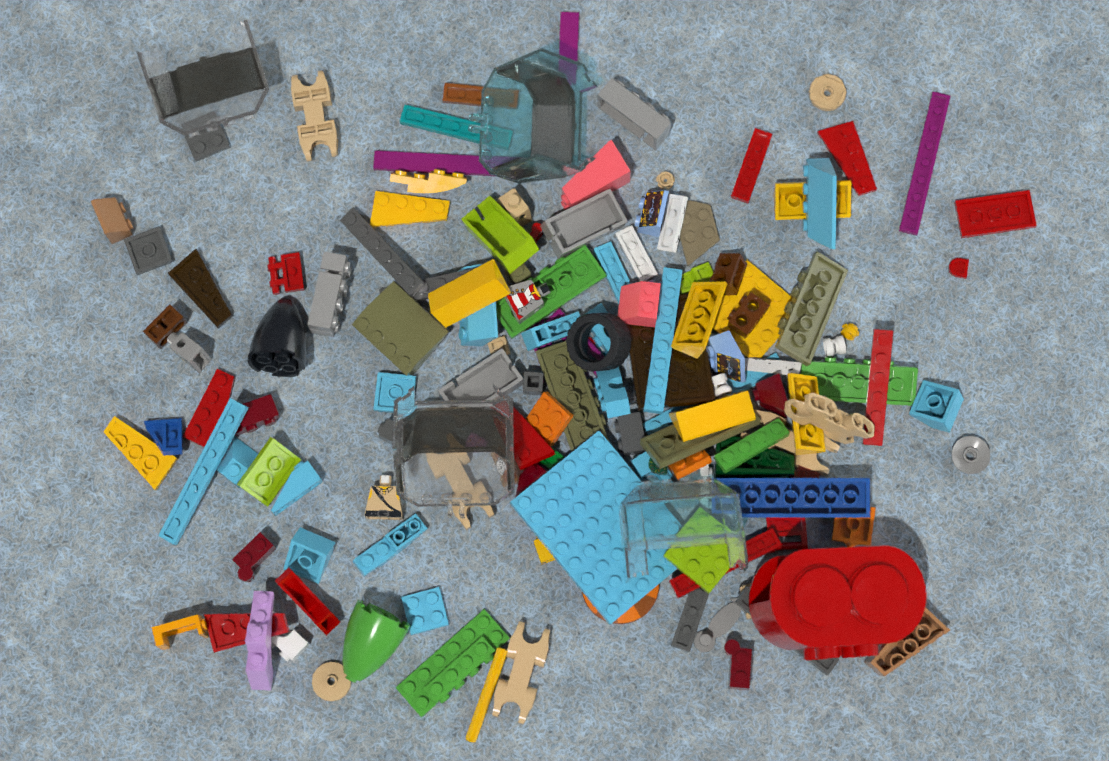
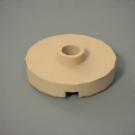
M824 74L815 78L811 83L809 98L812 104L819 110L833 111L843 104L847 91L840 78L835 75ZM829 91L831 95L826 96L824 92Z
M327 662L319 666L314 672L312 686L318 697L325 701L333 702L341 700L347 695L351 688V681L345 678L346 674L343 673V665L336 662ZM330 678L335 679V683L333 685L328 684V680Z

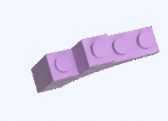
M254 591L250 622L247 625L245 639L248 650L246 673L252 690L271 691L272 688L271 632L275 595L274 592Z

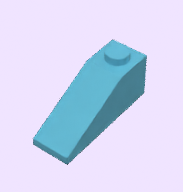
M579 311L521 333L527 350L530 351L567 337L572 323L580 317Z
M302 461L294 467L295 470L291 472L271 509L275 516L323 482L308 461L305 463Z

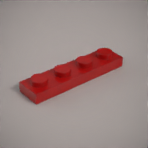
M754 129L731 194L732 199L749 203L772 138V133Z

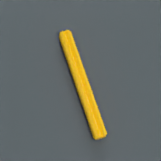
M498 647L495 652L465 737L469 742L475 743L507 655L506 649Z

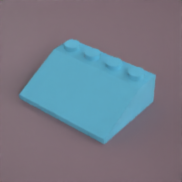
M829 158L806 159V165H803V177H806V183L803 184V195H806V202H803V213H806V220L802 221L803 231H806L808 238L830 249H836L837 175Z

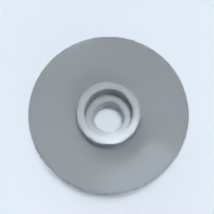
M966 436L954 444L951 457L955 467L961 472L977 474L988 466L990 450L982 439L975 436ZM967 453H971L973 459L969 460L966 457Z

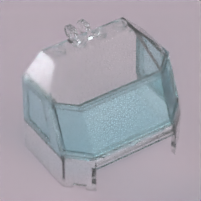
M701 476L699 480L691 481V478L688 477L680 478L678 482L664 479L660 480V483L652 484V481H642L620 503L618 511L625 583H629L631 578L637 577L636 573L642 572L643 576L648 575L647 550L727 544L729 568H735V564H738L739 573H744L748 569L746 539L739 494L716 478L711 479V476Z

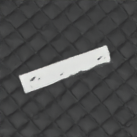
M744 357L745 371L783 375L788 373L799 374L802 364L792 361Z

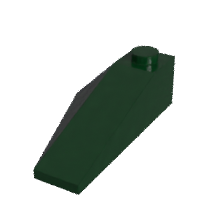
M733 436L717 443L715 455L742 440V438ZM766 449L727 473H724L715 461V478H771L795 474L794 456L775 449Z

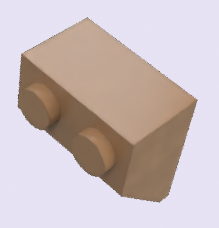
M115 197L91 200L104 234L111 244L133 235L131 229L134 228L130 219H126L124 213L127 211L122 202L119 203Z

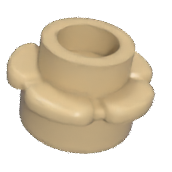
M665 171L657 176L656 182H658L659 188L670 189L673 187L675 178L671 173Z

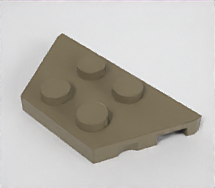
M687 200L679 237L687 267L692 265L694 261L720 241L711 206Z

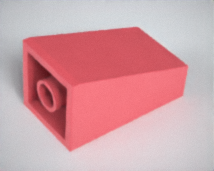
M612 140L608 141L562 187L561 204L564 210L608 189H611L613 192L630 182L631 171Z

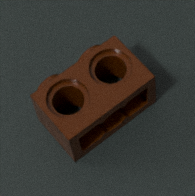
M740 253L719 254L709 282L726 281L727 286L724 295H737L747 267V263Z
M752 292L748 296L744 295L738 303L740 305L738 310H732L727 317L729 320L727 326L744 339L749 336L770 306ZM753 303L758 309L751 311L747 305ZM742 318L746 321V324L740 326L736 320Z
M169 304L143 332L161 349L168 342V336L173 332L177 333L187 321Z

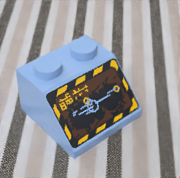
M669 191L646 192L645 198L641 197L639 209H642L640 216L637 215L635 226L638 227L637 233L656 237L660 236Z
M730 331L709 337L706 350L709 355L710 369H714L716 375L725 373L728 379L741 383L746 382L745 358Z

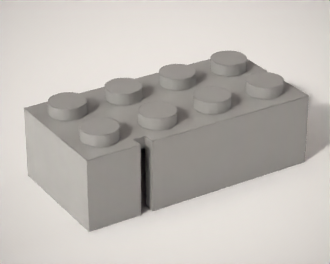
M611 78L597 95V107L639 139L645 132L648 133L643 142L655 151L670 134V119L665 114H659L655 111L654 106L650 103H644L640 100V96L637 93L628 91L621 81H615Z
M608 189L545 220L540 227L547 240H552L550 245L557 258L560 259L584 245H588L607 234L623 228L628 221L611 189Z
M324 251L320 269H325V272L319 271L307 325L313 334L334 337L335 332H339L340 321H338L339 314L342 315L344 310L342 298L348 292L346 280L351 277L352 267H350V262H348L346 255Z
M501 348L457 377L456 383L458 387L455 388V384L451 381L439 389L438 393L458 424L462 426L489 408V406L521 387L524 379L516 367L512 366L511 360Z

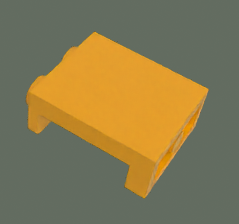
M198 614L152 627L156 647L161 650L170 649L169 636L197 629L200 636L208 638L206 621Z

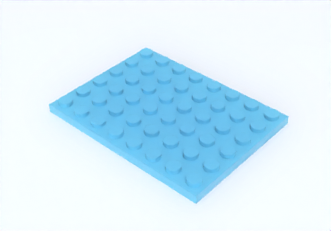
M600 431L596 432L510 502L514 510L609 625L677 569L663 556L681 535L682 529Z

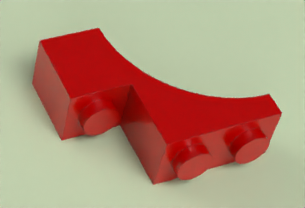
M290 568L286 569L275 580L326 636L340 623L338 618Z

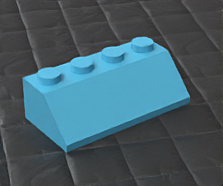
M483 264L466 266L457 272L477 268ZM496 302L459 321L460 329L458 335L462 346H483L498 338Z

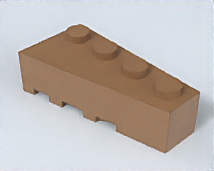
M925 607L922 619L907 637L894 643L878 645L879 655L869 656L864 662L878 675L886 676L950 630Z

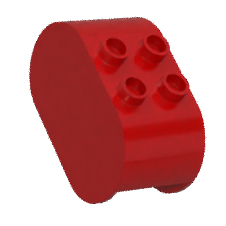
M893 546L804 549L787 555L777 556L766 561L757 570L749 591L750 615L759 633L768 642L779 648L803 650L804 660L840 658L839 648L842 651V658L878 656V645L902 640L917 627L926 606V586L919 567L906 552Z

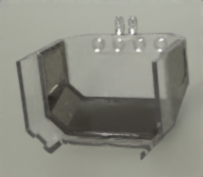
M248 19L241 21V26L238 27L236 23L231 24L237 47L171 67H166L160 46L155 47V52L152 53L149 50L137 53L161 124L182 135L188 134L190 138L200 135V130L207 129V132L218 130V125L220 124L228 127L229 125L236 124V119L243 118L246 121L255 118L254 114L258 112L270 87Z
M493 384L494 400L415 401L414 386L408 390L405 396H400L394 400L392 448L396 495L417 507L448 506V518L453 516L452 506H460L459 516L460 518H465V506L497 505L515 493L513 398L502 394L499 388Z

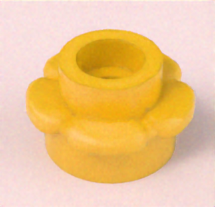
M852 323L843 324L841 335L847 340L852 341L856 336H859L857 326Z

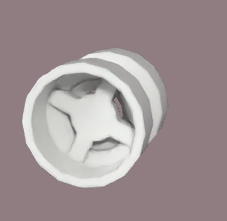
M842 335L836 336L835 339H823L826 357H832L834 354H846V345Z
M725 373L712 377L715 399L732 393L731 386L727 384L728 378Z

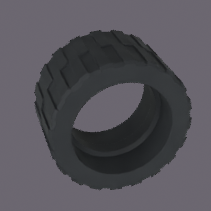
M610 313L585 314L572 323L567 333L566 343L569 357L574 361V364L583 370L595 372L615 369L624 363L631 350L629 329L624 321ZM596 324H601L605 327L610 336V349L602 360H597L592 356L587 344L589 332Z

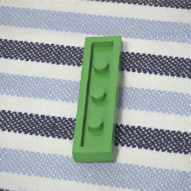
M777 418L714 455V460L722 471L727 473L789 436L790 432L782 421Z

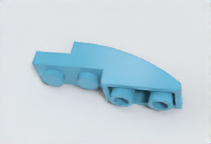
M415 513L386 534L382 540L356 557L353 563L365 577L376 568L383 566L415 541L428 528Z

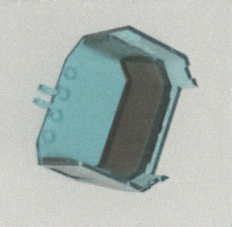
M540 48L493 69L482 89L481 115L476 113L469 115V120L480 122V125L473 124L468 126L470 132L480 133L479 162L490 175L518 184L565 178L583 171L586 168L585 166L596 159L590 157L581 160L583 93L598 87L595 81H591L587 75L588 69L585 64Z

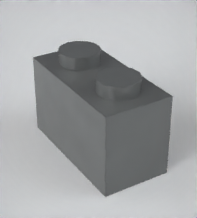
M640 412L617 416V422H614L615 432L620 434V440L617 441L619 452L623 451V456L644 453L645 450L640 445V439L644 438Z

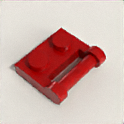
M766 518V529L773 528L777 537L800 536L801 541L783 542L781 547L769 553H775V551L808 549L805 518Z

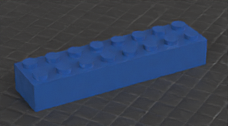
M712 478V517L870 518V478Z

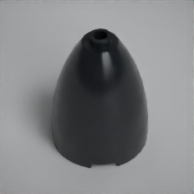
M282 298L269 308L258 324L250 345L247 362L257 372L262 370L272 373V376L295 377L298 376L300 371L305 370L307 354L306 335L303 321L296 305L290 299ZM279 362L281 363V369H282V370H278V369H279Z

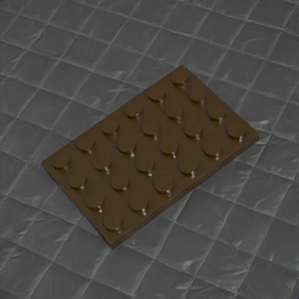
M688 294L679 295L674 335ZM626 324L631 337L629 356L637 409L641 411L644 410L655 328ZM672 348L664 408L714 401L715 395L707 350L705 349L697 359Z

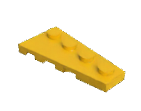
M375 191L370 225L373 228L381 226L388 227L401 224L447 221L450 201Z
M115 416L103 431L155 491L178 460L173 455L163 456L154 442Z

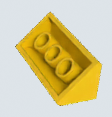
M851 180L837 181L836 218L851 217ZM806 182L775 183L773 192L775 220L806 219V213H803V202H806V195H803V184Z
M492 259L428 293L430 311L446 328L511 294V291L495 260Z
M726 281L692 283L671 344L673 349L694 358H699L706 349L727 286Z
M795 373L787 374L789 400L796 399L805 402V395L810 393L819 395L816 376ZM791 405L792 412L796 414L797 408ZM791 419L795 455L826 452L823 429L812 424L801 425Z
M739 391L716 398L714 401L669 413V417L683 442L756 420L748 391Z

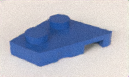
M182 418L144 421L146 430L163 456L183 454Z

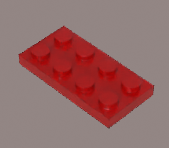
M1030 190L956 200L954 202L961 239L1031 229L1037 226Z

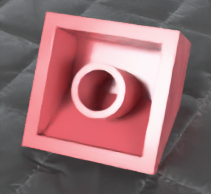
M640 281L621 286L618 317L625 324L655 328L661 283Z

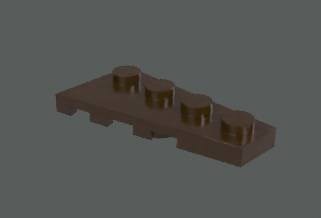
M197 249L192 251L168 272V275L218 329L232 317Z

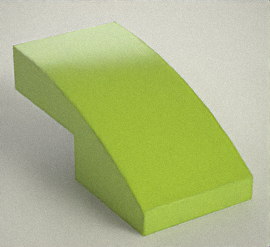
M709 262L696 266L689 272L682 274L679 295L689 293L693 282L710 281L713 270Z

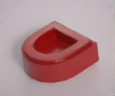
M953 259L948 266L950 274L957 278L966 279L969 259Z

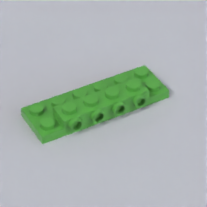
M586 245L566 258L562 257L556 260L555 265L551 268L545 267L539 272L540 275L527 279L532 280L535 287L546 283L551 293L542 297L544 307L523 323L518 324L505 298L496 303L497 319L511 339L607 277Z
M825 357V360H812L808 366L801 364L802 375L817 377L819 395L825 396L832 401L866 403L870 359H863V362H855L856 359L844 358V361H836V357ZM894 361L890 362L886 404L913 405L916 398L918 367L898 366L894 364Z
M484 609L402 681L396 689L422 718L439 702L441 704L446 702L451 697L449 693L454 689L458 691L465 684L464 680L468 676L474 677L480 671L479 666L483 663L487 665L491 662L497 648H501L510 640V637Z

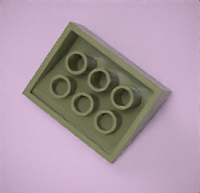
M395 281L381 292L352 323V326L406 376L413 375L449 333L438 320Z

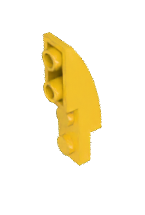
M434 169V172L430 171L429 178H425V175L420 173H414V176L406 175L407 172L402 170H396L390 176L391 182L408 184L407 192L412 193L443 192L457 188L467 182V178L463 177L464 174L453 172L452 175H449L440 169Z

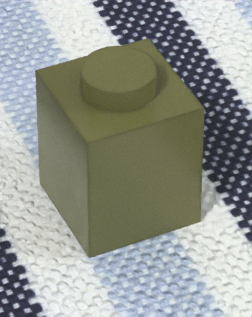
M524 263L511 274L505 269V276L512 285L524 282L532 277L531 272Z

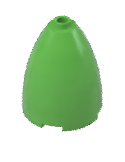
M358 599L349 618L344 636L342 663L343 673L346 674L345 678L356 683L357 680L362 681L377 671L397 650L411 625L406 621L401 623L394 614L369 603L366 606L362 600Z

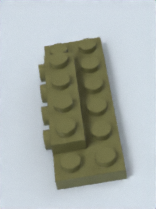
M818 251L813 254L808 268L805 271L802 270L797 277L799 284L791 291L790 296L793 298L784 308V312H786L785 317H782L778 322L777 327L780 328L778 332L780 336L775 348L805 366L811 364L847 275V269Z
M566 341L535 351L550 394L574 415L564 430L571 453L598 431L608 440L604 425H606L603 414L599 415L597 410L600 407L597 397H593L590 391L593 389L590 378L586 379L584 374L587 370L581 369L571 360L569 352H567Z
M755 413L756 420L683 442L673 424L640 439V445L658 468L662 469L759 425L760 418Z

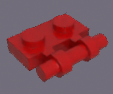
M299 252L282 254L281 262L276 263V257L268 258L269 264L267 269L270 272L271 278L269 285L272 288L273 295L280 294L279 287L281 286L285 287L286 293L305 290ZM278 270L283 271L282 279H278Z

